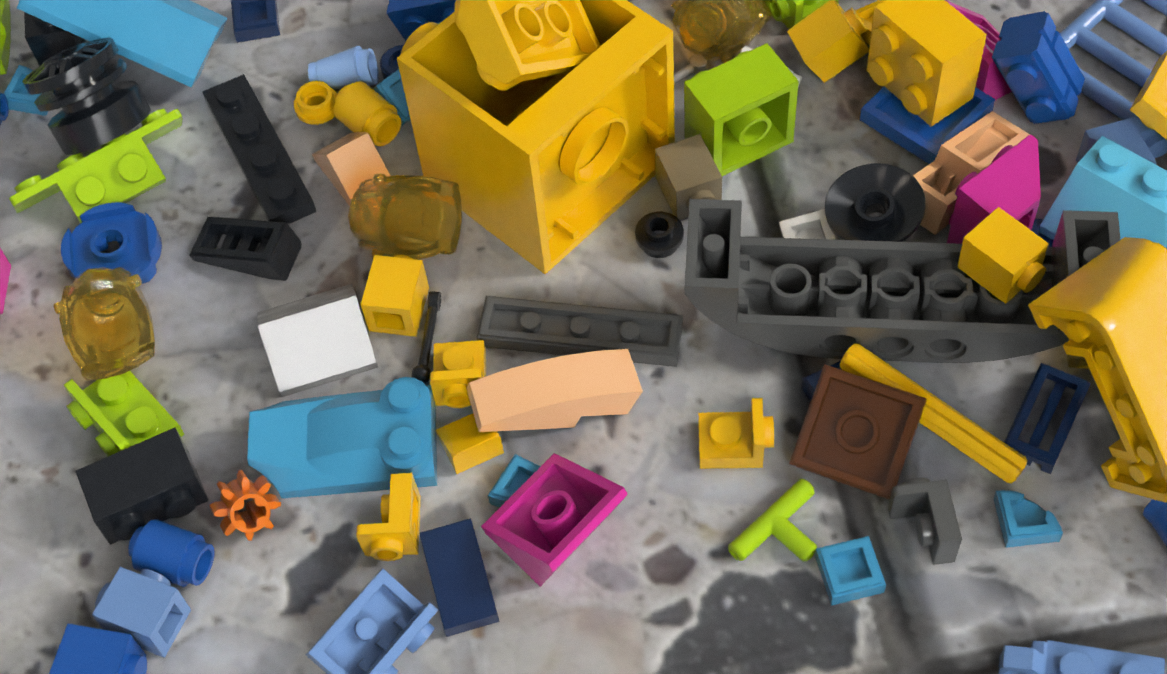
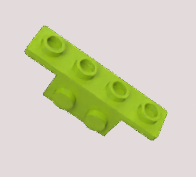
M178 108L169 113L165 109H159L149 114L141 122V128L127 135L123 134L101 145V149L86 157L82 153H78L64 159L57 165L59 171L43 180L40 175H36L18 184L14 188L16 194L9 198L12 206L17 213H20L61 191L79 222L82 223L79 216L93 207L113 202L127 203L166 182V177L146 145L182 126L183 116Z

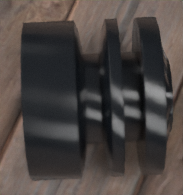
M110 37L66 48L48 58L22 81L30 95L41 94L34 102L40 112L62 108L50 120L48 127L65 155L85 152L110 142L140 124L151 111L135 81L112 83L125 72L128 66L122 58L111 59L118 52V48Z

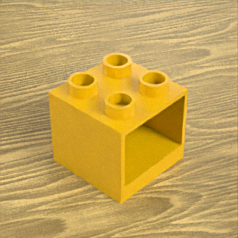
M580 0L601 46L571 72L522 81L507 91L498 90L488 85L480 77L475 58L465 36L456 25L455 12L440 24L428 22L418 27L408 37L400 56L397 57L424 182L544 274H547L656 175L655 149L675 142L673 30L628 0Z

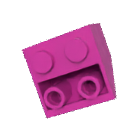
M1028 135L1014 147L1012 145L1005 146L998 152L988 167L980 173L971 172L960 182L955 191L957 199L954 212L949 219L950 230L947 243L962 244L963 237L998 207L1032 230L1041 199L1038 140L1034 136Z

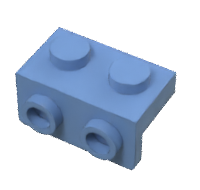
M382 568L305 655L326 674H397L398 670L392 664L406 648L411 653H414L428 639L435 629L429 621L438 609L430 602L423 605Z

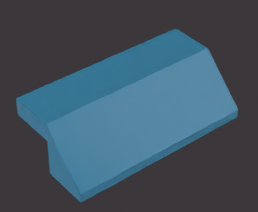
M19 0L17 9L85 40L93 41L110 37L118 48L116 54L189 87H192L200 77L211 48L222 34L228 19L190 0Z

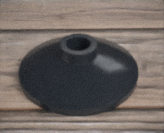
M882 163L865 164L845 172L832 184L825 199L827 223L833 233L841 240L903 242L918 229L926 209L923 189L915 177L902 168ZM875 212L883 214L876 217L869 216Z

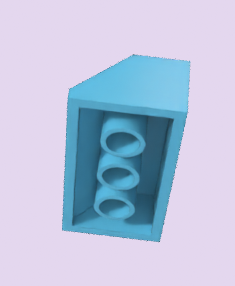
M1102 135L1075 166L1041 222L1039 232L1054 241L1063 210L1118 212L1120 239L1124 237L1143 238L1159 243L1167 249V170Z

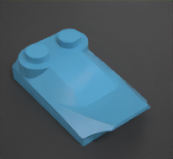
M402 377L387 384L383 390L282 401L269 407L250 411L248 465L259 471L272 483L279 492L281 499L390 490L391 474L412 473L417 488L438 486L437 434L435 431L436 404L431 385L426 386L416 378Z

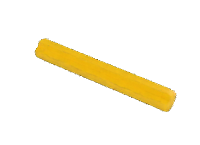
M854 343L843 355L839 365L843 371L927 398L919 423L1005 482L1012 484L1026 467L1028 460L1021 453L860 344Z

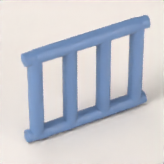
M1097 0L1060 32L1068 49L1077 44L1141 87H1143L1152 70L1090 30L1102 19H1105L1162 56L1167 51V36L1120 7L1119 4L1124 0ZM1142 0L1167 16V0ZM1080 69L1085 78L1081 93L1122 120L1136 116L1130 111L1132 102Z

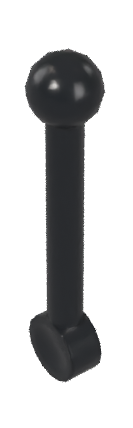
M430 291L428 295V313L419 362L412 370V378H416L424 384L430 380L431 370L428 368L437 312L440 311L441 292Z

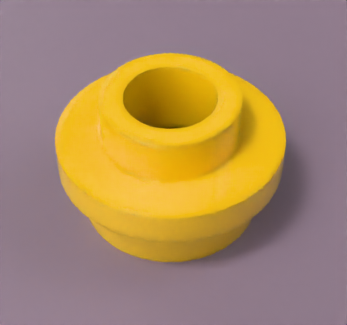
M311 81L302 85L298 89L294 100V110L297 117L302 122L311 125L330 121L335 117L333 109L337 95L336 91L321 81Z

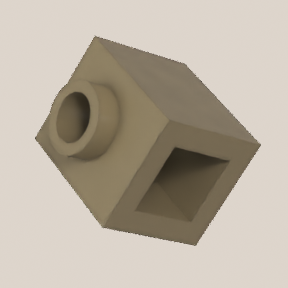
M700 134L655 149L656 180L673 214L679 220L689 216V199L722 200V175Z

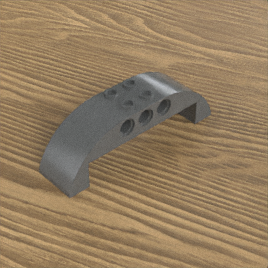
M689 199L685 295L709 320L730 333L755 344L787 353L819 358L842 359L849 347L856 343L883 361L973 363L1026 356L1061 346L1069 341V338L1055 325H1051L1046 329L1038 328L1028 304L1121 240L1118 212L1063 210L1052 247H1048L1043 262L1046 272L1043 278L1030 292L1025 293L1021 290L1005 304L957 267L962 244L741 237L742 200Z

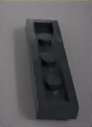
M240 75L202 91L214 119L267 220L290 224L317 212L313 199L245 75Z

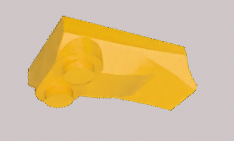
M580 0L455 1V22L458 29L464 34L475 58L477 71L485 83L498 90L507 91L522 81L571 72L601 46Z

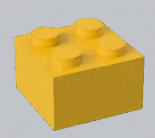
M884 0L874 8L866 71L875 83L886 87L901 100L904 107L910 113L918 115L932 127L973 99L987 34L945 0Z

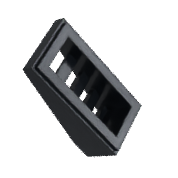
M208 216L189 256L196 262L266 279L286 281L300 252L302 243L286 222ZM225 234L226 237L221 248L217 249L216 247L222 235ZM242 238L241 243H240L238 249L236 250L237 245H238L240 239Z

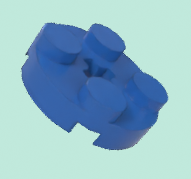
M113 202L93 207L79 216L82 223L76 226L72 233L68 228L61 242L62 260L70 275L87 293L96 294L99 292L124 290L135 284L149 282L156 274L157 267L155 264L159 260L162 250L161 237L153 219L146 212L144 215L141 212L135 211L133 205ZM109 242H118L120 248L116 251L101 253V251L108 249Z

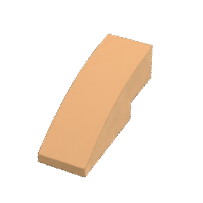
M991 111L942 144L935 161L913 175L921 185L925 195L926 209L920 225L934 235L949 224V219L954 212L957 199L955 191L960 182L971 172L980 173L988 167L998 152L1005 146L1012 145L1014 147L1030 134L994 111Z
M628 349L592 351L536 361L469 382L466 388L479 432L574 428L581 416L628 414L643 392Z

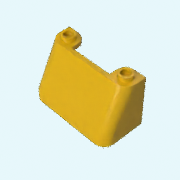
M1124 237L1029 303L1028 306L1038 328L1046 329L1051 325H1055L1069 338V341L1063 344L1066 354L1084 357L1120 436L1119 440L1108 447L1112 457L1101 465L1110 487L1167 503V249L1163 245L1147 239Z

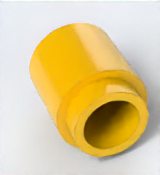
M357 81L341 88L335 97L334 116L353 133L368 132L376 146L387 145L399 133L402 121L398 116L397 109L365 82Z

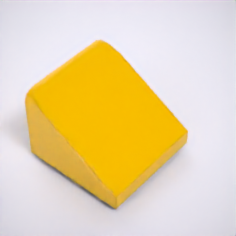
M473 413L435 430L456 474L504 453L498 431L479 432Z

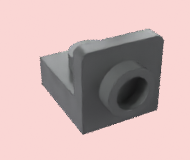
M913 478L904 481L898 486H894L888 504L890 519L916 516V531L921 546H929L933 565L955 562L962 537L947 479L930 481L927 478Z

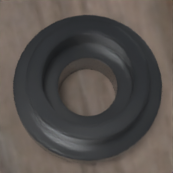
M656 211L646 214L638 221L635 228V239L638 246L647 255L654 258H665L672 255L680 247L684 238V228L681 221L675 215L668 212ZM658 230L666 231V232L660 233V234H659V233H654V231H658Z

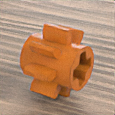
M238 470L237 479L230 481L228 484L220 481L217 483L221 491L220 501L210 504V510L214 516L224 517L220 527L226 536L232 534L237 529L244 533L248 541H251L254 532L259 531L263 527L268 529L274 527L269 519L270 509L280 507L281 502L276 495L266 494L271 484L264 475L258 477L255 482L248 480L243 470ZM252 498L253 501L247 502L246 511L238 512V510L244 507V500Z

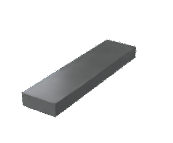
M486 296L477 341L484 340L485 347L555 355L628 349L633 363L677 367L683 315Z

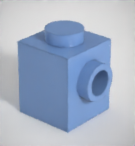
M120 567L113 580L106 583L100 590L92 616L103 630L131 634L143 650L165 658L191 609L179 590L172 587L171 582L161 574L149 569H142L140 574Z

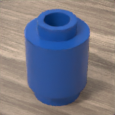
M153 519L144 527L141 526L134 532L129 542L128 554L132 557L134 570L141 572L142 569H149L161 574L171 583L185 587L188 584L198 586L203 583L211 570L215 550L213 545L205 542L202 535Z

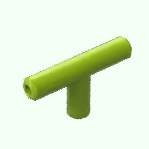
M799 479L728 545V551L731 556L737 561H744L768 537L773 535L801 561L810 560L816 552L817 545L788 519L815 494L812 484L805 479Z

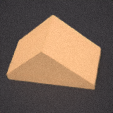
M351 132L312 154L315 162L360 220L400 198V193L368 132Z

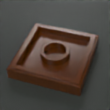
M824 364L789 464L890 500L892 488L898 485L927 398Z

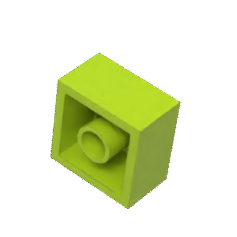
M768 43L751 51H744L732 60L715 68L697 73L691 79L684 82V139L700 134L722 177L793 143L799 81Z

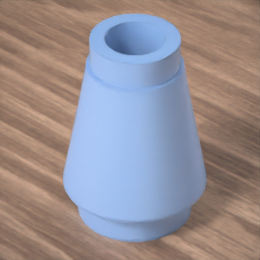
M358 45L316 62H310L308 65V77L310 82L321 81L328 84L334 90H340L344 86L357 81H363L369 86L376 85L379 80V70L373 50L371 48L362 49Z

